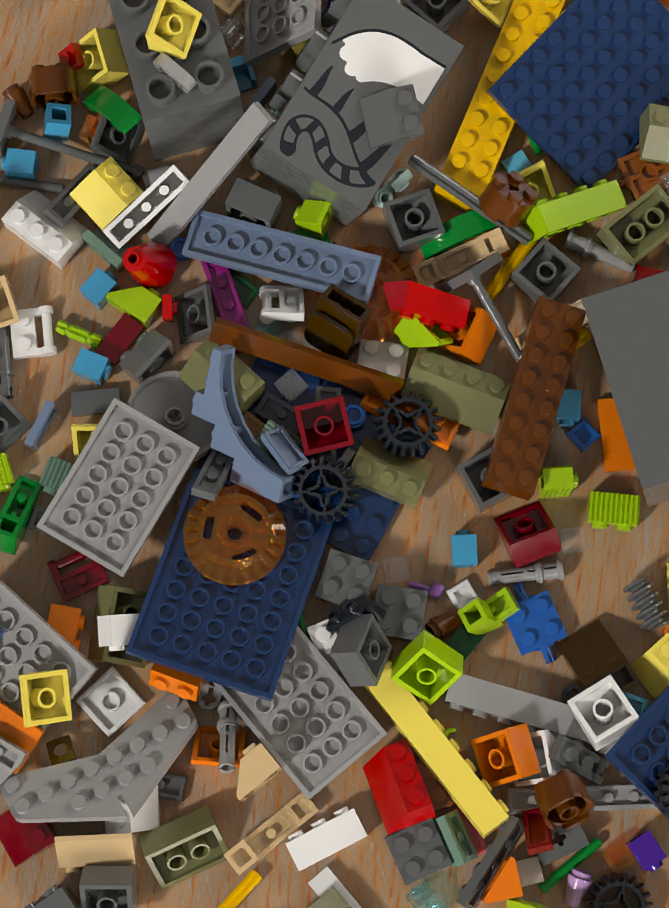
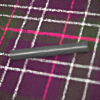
M0 176V185L55 193H61L64 189V184Z

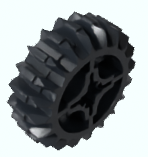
M401 391V399L392 394L391 400L393 403L385 399L383 405L386 409L382 407L377 409V412L382 416H376L374 421L381 425L375 426L374 430L375 432H383L377 439L378 441L387 440L383 445L384 449L389 448L391 445L393 446L391 454L395 455L399 449L401 450L402 458L405 457L406 451H410L411 458H414L416 449L423 455L425 453L423 445L431 449L433 445L430 440H438L439 437L435 433L441 432V427L435 424L441 422V417L434 416L438 413L437 407L429 409L433 402L431 399L423 403V394L419 395L418 399H415L414 391H411L410 397H406L405 391ZM406 406L416 408L411 413H405L401 409L398 410V408ZM391 414L398 423V427L393 434L390 433L387 426V420ZM423 414L428 421V430L425 435L417 425ZM414 419V421L412 422V427H414V429L409 426L402 429L404 424L403 421L408 423L410 420L412 421ZM408 435L418 440L415 442H402L398 439Z
M320 456L319 461L316 458H312L311 465H303L304 471L300 470L296 473L301 480L293 481V484L299 486V489L293 490L292 494H299L300 498L296 499L294 503L303 504L299 511L304 513L308 510V519H312L316 515V523H321L323 519L326 524L332 523L333 519L336 522L341 521V514L345 517L350 514L347 508L354 509L356 507L351 499H359V495L354 494L353 490L360 489V486L353 485L352 481L358 477L357 475L349 476V473L352 471L351 466L343 469L345 465L344 460H340L336 464V457L334 456L330 457L329 460H327L326 456ZM320 470L317 484L314 487H309L312 476ZM329 470L338 475L342 484H336L332 480ZM324 486L327 488L329 487L330 489L336 488V490L330 491L329 493L316 491L317 489H321ZM344 492L341 502L332 510L335 495ZM310 495L318 497L323 509L313 503Z
M612 872V881H609L606 875H602L604 884L601 885L600 882L595 880L593 884L598 889L596 891L590 888L587 890L589 894L593 895L592 900L584 898V902L591 904V908H612L606 906V904H618L619 900L622 901L620 905H624L625 908L653 906L652 901L645 902L644 898L651 895L650 892H640L645 884L641 882L634 886L637 880L635 876H632L627 882V873H622L620 880H618L617 873ZM618 886L612 900H600L601 895L608 888ZM626 887L636 896L638 907L630 906L627 903Z

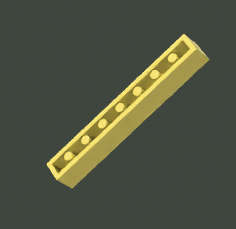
M388 660L378 685L364 686L402 736L407 739L409 745L418 754L483 839L508 820L507 812L509 809L501 799L495 800L490 793L493 789L484 778L480 781L474 772L477 769L468 758L464 760L458 753L461 749L452 738L448 740L442 733L445 731L444 727L436 718L434 720L430 718L427 714L429 709L421 699L416 700L411 694L412 692L391 679L392 662Z

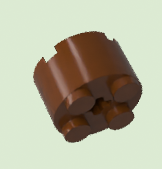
M59 62L56 65H35L32 67V72L29 75L31 106L35 110H38V107L44 108L45 113L47 103L69 105L75 103L76 106L78 105L77 74L70 68L69 63Z
M511 171L510 173L499 172L492 177L481 194L479 205L483 213L492 221L497 222L499 219L505 222V227L515 228L521 224L534 205L538 193L523 181L520 173L516 171Z
M562 769L556 775L545 781H540L534 786L536 804L546 826L552 830H556L555 826H562L564 830L580 825L589 817L588 811L590 808L592 810L594 808V804L581 777L571 773L569 769Z

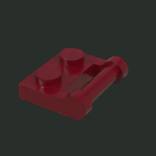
M79 551L57 561L53 559L47 562L64 603L95 590L101 585L110 583L104 567L94 560L61 576L59 570L87 558V556Z

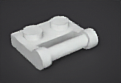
M264 285L260 288L259 297L262 300L260 320L262 323L270 324L274 320L287 322L304 321L303 287ZM273 297L278 298L279 308H272L271 299Z
M44 305L38 308L18 310L20 322L10 325L14 360L56 355L57 347L54 346L51 319L53 306ZM35 317H42L44 346L38 348Z

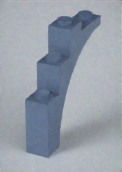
M229 344L215 347L210 355L209 371L205 379L206 386L204 389L195 392L192 399L193 407L191 414L215 424L211 433L212 441L210 447L234 458L229 481L276 503L292 498V491L294 490L293 481L296 480L297 475L293 473L287 476L281 466L264 451L245 423L238 405L233 367L236 347Z

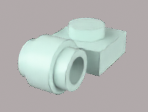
M399 168L383 183V187L377 190L372 198L373 204L376 207L383 208L384 202L393 200V192H401L409 185V180L413 177L412 173L406 168Z

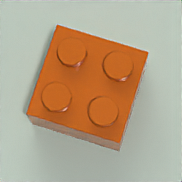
M527 723L471 740L482 779L484 778L491 788L542 772Z

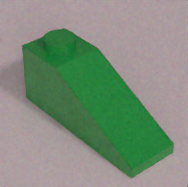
M19 475L0 513V551L12 555L16 554L42 488L39 481Z

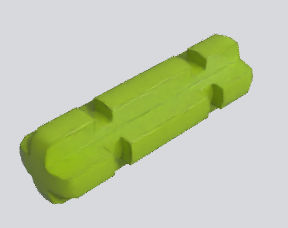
M59 320L55 330L57 333L64 336L67 334L69 338L84 344L88 343L91 347L98 348L102 342L101 335L94 332L91 334L89 330L74 324L70 325L69 322Z

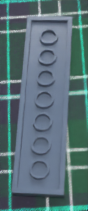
M201 209L192 219L182 250V255L185 257L322 293L331 284H334L364 304H369L382 262V256Z

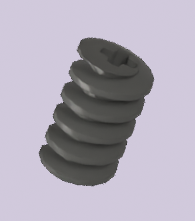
M647 576L623 588V592H632L627 601H636L631 610L640 611L635 617L636 620H644L639 626L640 629L652 631L668 624L669 619L662 618L668 611L667 609H658L663 600H654L659 592L650 591V588L655 583L646 582L645 580L649 577Z

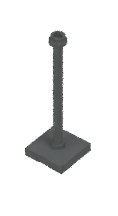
M5 99L0 113V159L5 154L9 140L13 139V137L97 165L102 164L108 159L16 128L15 122L18 117L16 103L13 100ZM116 161L128 175L132 176L131 179L133 181L141 180L144 167L138 163L134 167Z
M497 251L463 269L439 285L438 288L440 291L448 293L465 283H468L469 286L472 285L515 361L518 362L521 350L480 281L482 273L503 260Z

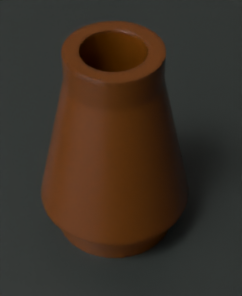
M18 83L11 85L3 91L4 101L6 98L15 101L16 111L23 120L30 118L35 113L24 88L20 87Z
M455 608L452 611L430 618L429 622L425 624L427 632L443 640L462 622L457 613L458 609Z

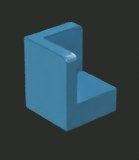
M244 55L230 58L239 92L258 88L253 67L244 63Z

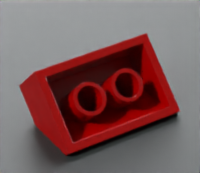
M410 280L384 282L383 288L390 310L398 312L400 318L408 320L417 318L420 319L419 323L422 325L434 326L435 324L440 326L441 331L454 333L455 329H465L471 300Z
M407 739L383 747L363 766L388 835L436 817L431 799Z

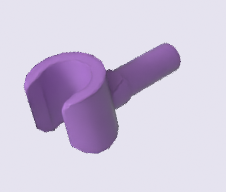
M410 581L408 585L418 590L428 591V595L435 599L440 598L445 591L444 586L436 581L433 582L431 587Z

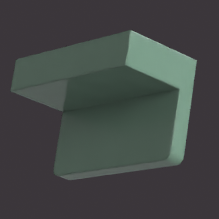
M99 226L93 232L87 229L81 235L84 243L114 270L120 273L125 268L122 260L123 254L128 248L133 247L128 242L119 249Z
M458 810L433 820L451 859L452 867H458L478 857Z

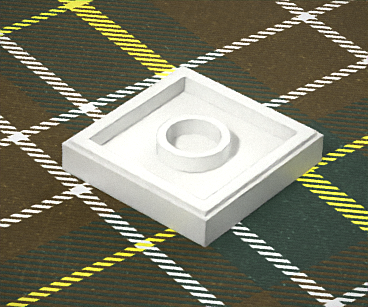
M113 666L75 700L109 738L146 704L143 698Z

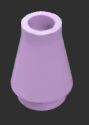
M572 868L571 873H568L564 904L574 908L579 907L581 900L592 884L591 873L579 868Z

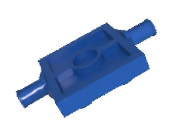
M523 582L518 583L522 593H520L517 584L513 587L519 599L516 602L520 610L508 617L506 621L521 656L532 651H541L546 664L551 663L547 653H549L552 662H554L556 659L551 646L556 641L568 637L549 592L546 590L537 595H527Z

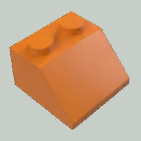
M470 306L465 329H455L454 333L447 332L454 340L452 344L431 348L462 362L480 365L497 328L488 312L482 308Z

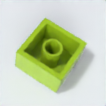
M423 630L393 660L391 679L429 705H432L463 675L464 656L426 630Z

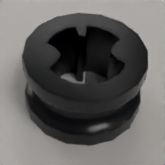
M575 684L565 687L561 694L563 703L568 704L566 694L570 693L571 689L577 690L576 694L583 692V689Z

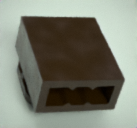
M331 284L319 297L315 311L308 319L304 338L310 345L321 352L348 360L359 347L373 309L334 284Z

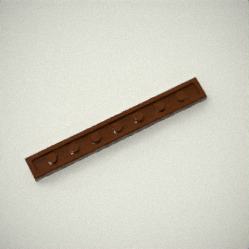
M216 317L208 340L220 345L229 344L236 347L235 350L392 401V394H395L397 398L399 397L405 379Z

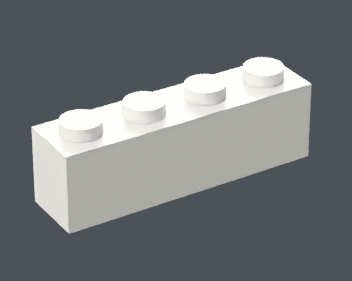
M173 164L103 230L104 234L120 249L178 195L190 179L176 164Z

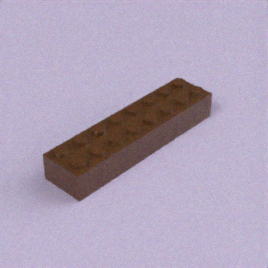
M539 296L534 304L481 486L527 501L534 495L586 315L585 310Z

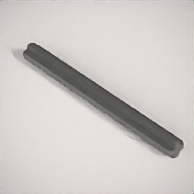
M413 154L408 161L409 166L496 226L501 227L503 231L522 244L527 245L533 235L520 225L515 228L505 227V222L499 219L497 222L492 221L481 210L479 205L480 197L419 155Z

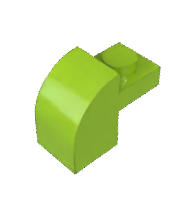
M504 587L487 600L475 598L458 610L457 613L469 633L481 635L503 626V621L519 611L520 607L510 589Z

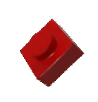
M71 43L58 53L60 62L69 63L70 68L75 72L85 66L79 43Z
M172 294L162 295V319L164 323H174V316H178V301H173Z

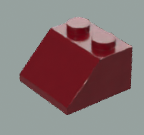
M343 395L294 407L305 456L354 445Z
M540 501L494 518L506 551L516 568L562 550L557 529Z
M10 810L0 816V841L15 867L55 845L54 837H57L50 822L20 823L15 820Z

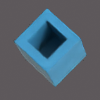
M47 103L43 119V137L51 140L68 141L71 128V105Z
M7 148L6 156L3 155L1 168L7 177L36 180L40 158L36 151Z
M97 268L79 290L82 296L101 310L108 302L105 297L107 293L118 291L119 287L115 275L109 270L103 272L100 268Z
M81 348L72 371L76 376L102 386L104 380L109 379L113 367H111L109 358Z
M564 389L555 423H559V426L573 427L580 420L581 390Z
M468 530L456 531V535H451L450 538L452 568L477 567L476 534H470Z

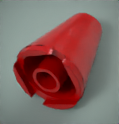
M158 241L130 247L125 251L122 259L123 265L140 286L146 289H161L170 284L178 267L177 258L173 250L166 244Z

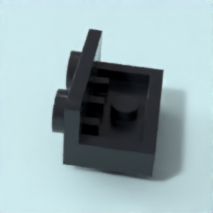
M363 594L356 599L349 600L339 608H334L328 615L329 621L326 630L331 632L360 617L362 614H373L377 622L384 620L386 611L367 595Z

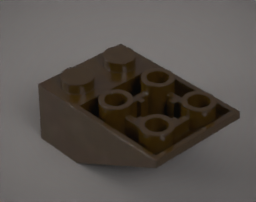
M599 619L556 643L558 650L583 691L610 674L622 692L641 683L630 663Z

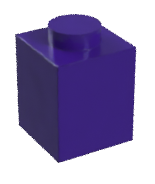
M645 830L625 844L642 871L648 869L650 872L655 871L664 864L662 859L667 857L649 830Z

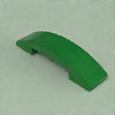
M102 85L98 86L81 101L84 107L93 113L96 111L107 118L123 134L128 132L142 119L141 115L124 99Z
M471 210L442 223L445 234L421 247L425 260L447 252L448 248L494 230L498 226L476 211Z

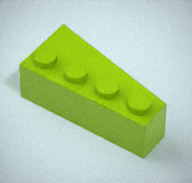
M606 179L592 184V188L588 189L587 185L573 190L574 194L568 195L567 192H563L554 196L552 201L548 202V199L545 198L535 202L534 208L528 212L520 226L533 235L527 245L534 243L542 237L545 239L552 237L564 230L568 231L583 225L585 221L590 223L626 208L627 205L617 180L607 182Z

